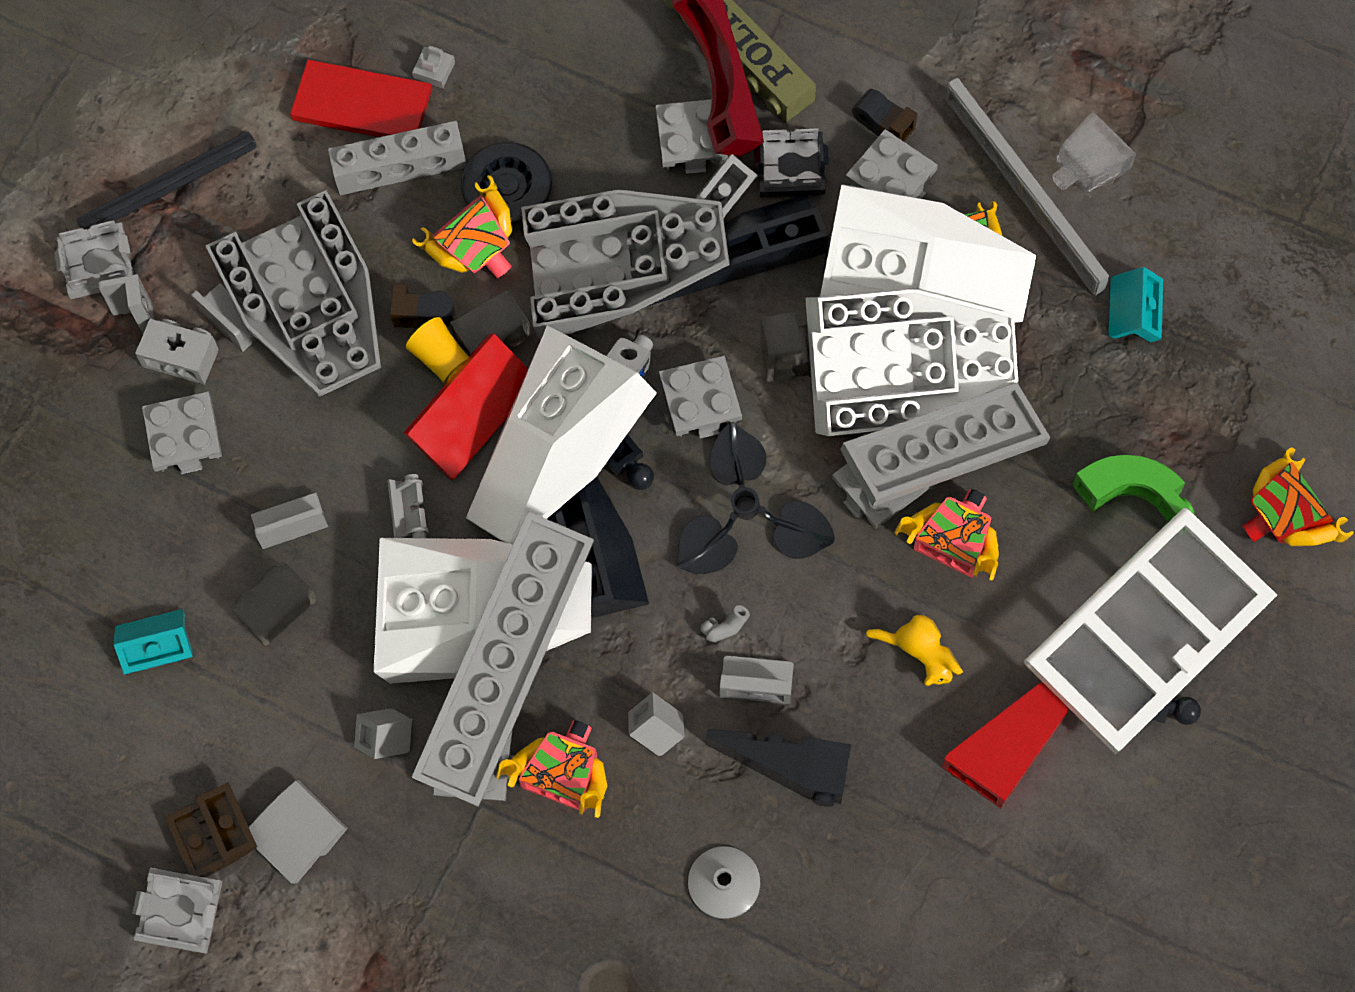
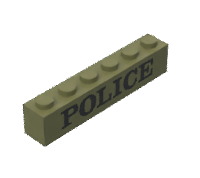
M663 0L669 9L674 8L671 0ZM723 0L750 92L753 94L757 93L765 101L767 109L774 116L779 115L787 123L815 101L816 84L733 0ZM682 18L684 24L689 28L685 20Z

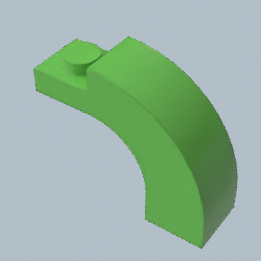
M1117 455L1103 458L1079 471L1072 484L1092 512L1117 497L1136 496L1153 504L1167 522L1183 508H1187L1194 514V509L1189 501L1179 497L1185 485L1180 476L1167 466L1142 456ZM1183 527L1177 535L1180 536L1188 530Z

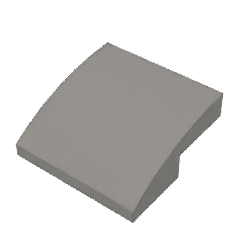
M299 780L294 781L249 827L257 845L256 849L291 884L298 883L320 856L326 855L348 829Z

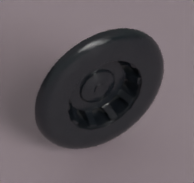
M515 142L495 143L481 149L469 160L461 178V191L468 206L480 196L475 188V183L477 182L481 189H486L490 186V181H486L485 178L488 175L491 176L497 185V191L509 207L511 224L523 221L521 207L546 203L552 189L551 171L544 158L529 146Z

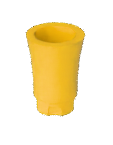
M440 317L433 318L423 324L409 338L405 346L407 351L421 360L444 384L450 380L469 358Z

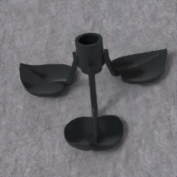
M730 422L720 432L713 445L710 456V468L714 478L720 484L730 485L738 481L739 488L731 496L733 512L730 514V518L723 529L717 519L709 516L697 517L685 526L680 537L677 565L684 571L697 574L712 573L725 568L733 561L738 550L736 540L727 533L732 529L737 518L749 520L758 513L762 514L773 524L778 525L773 534L774 543L778 550L789 558L803 559L810 557L832 545L835 541V536L827 518L809 503L802 501L786 503L781 510V519L776 518L765 507L760 506L757 493L752 488L745 487L744 480H754L762 474L767 461L766 452L762 444L754 436L741 429L734 422Z

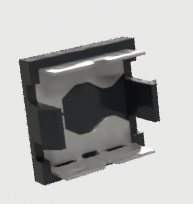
M795 129L791 133L787 132V130H763L764 143L754 149L755 167H759L760 197L797 196L804 194L825 195L824 171L825 165L829 164L828 146L823 143V133L818 132V129Z

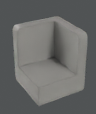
M653 692L628 712L629 736L658 756H662L685 737L683 714Z
M394 709L357 714L354 748L373 759L408 753L410 750L412 719Z

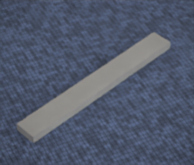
M957 77L948 82L945 100L1090 292L1096 296L1105 291L1109 275L959 78Z

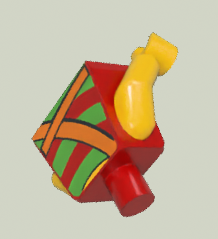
M1289 448L1283 458L1277 459L1261 470L1252 490L1253 497L1250 500L1259 515L1242 525L1253 542L1270 531L1280 544L1286 543L1290 546H1316L1333 540L1335 542H1344L1353 535V531L1345 533L1340 529V526L1348 521L1346 517H1341L1333 524H1329L1333 519L1299 472L1305 462V458H1302L1301 461H1293L1291 459L1296 451L1294 448Z

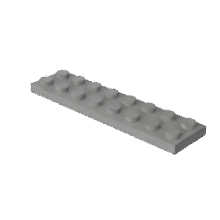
M529 511L527 512L411 778L476 806L480 805L594 539Z

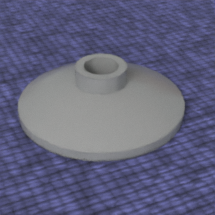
M715 847L702 853L693 863L688 876V889L694 904L702 912L714 918L730 919L742 915L755 903L760 891V875L754 861L743 851L733 847ZM727 874L730 876L731 882L726 886H722L717 881L718 876Z

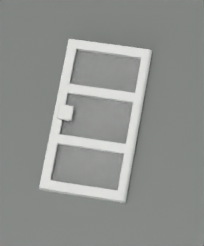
M1183 508L1024 660V663L1114 754H1117L1277 594L1190 510Z

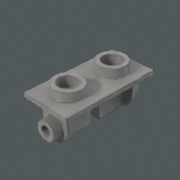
M417 474L406 475L404 482L392 479L387 480L394 538H426L429 530L426 526L425 510L419 508V505L423 503L422 480L418 478Z

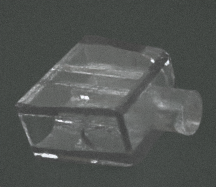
M1092 112L1060 147L1057 164L1061 168L1052 175L1055 184L1062 190L1067 189L1076 182L1085 192H1092L1130 171L1136 153Z

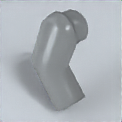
M738 605L721 624L715 618H709V620H706L701 625L700 630L707 636L706 640L718 642L736 635L750 617V613L744 606Z

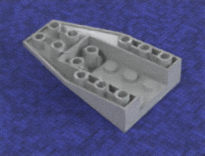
M327 190L297 203L300 213L299 217L241 243L237 233L234 232L206 245L211 260L246 328L319 397L381 368L369 270Z
M613 190L521 207L524 237L531 251L535 296L530 297L533 328L540 340L547 325L568 335L632 314L730 265L723 210L720 201Z

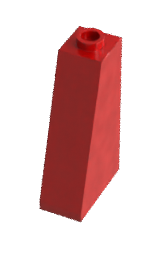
M1041 682L950 751L944 758L941 768L1001 809L1070 709Z

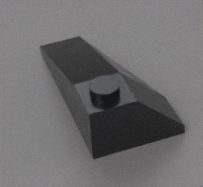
M707 729V746L803 797L813 799L812 802L816 805L831 807L834 803L841 804L851 744L803 737L802 744H795L786 740L783 735L771 734V737H766L764 741L757 740L754 734L748 732Z

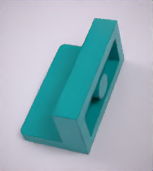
M1145 267L1112 276L1110 281L1109 336L1116 339L1135 333L1150 343L1161 340L1163 278Z
M183 609L115 627L114 647L124 675L193 657V650L185 629Z

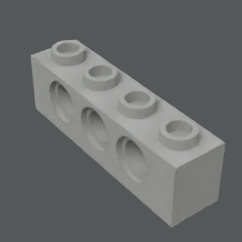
M457 121L328 149L334 178L340 195L466 167Z

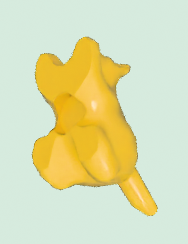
M913 616L909 623L901 626L894 634L881 629H869L866 631L865 635L867 637L898 646L923 663L926 670L925 686L948 684L952 681V672L956 675L963 673L962 668L950 649L940 645L941 633L934 621L927 616Z

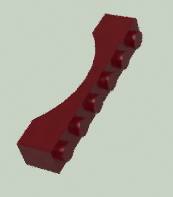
M671 0L673 7L693 32L702 49L709 69L712 83V105L706 124L715 154L744 156L764 143V139L724 1Z

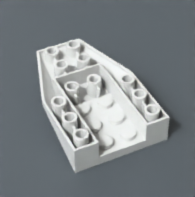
M843 184L841 185L820 297L917 289L1014 314V323L1023 322L1036 255L944 203Z
M917 289L805 298L816 434L835 436L878 431L1018 382L1014 314Z
M547 325L505 421L466 519L502 542L514 544L528 511L547 519L598 475L656 395L655 390L634 370Z
M380 538L374 673L390 684L455 678L513 544L492 539ZM585 562L546 651L591 632L592 565L589 562Z

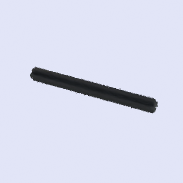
M244 132L78 217L77 223L80 228L88 230L92 225L116 221L253 151L257 147L256 142L249 132Z

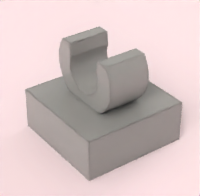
M424 46L412 72L413 78L444 88L455 64L454 56L444 53L442 49Z

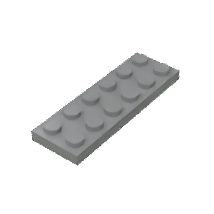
M1014 383L844 442L840 450L869 502L874 507L1046 445L1050 436L1018 383Z

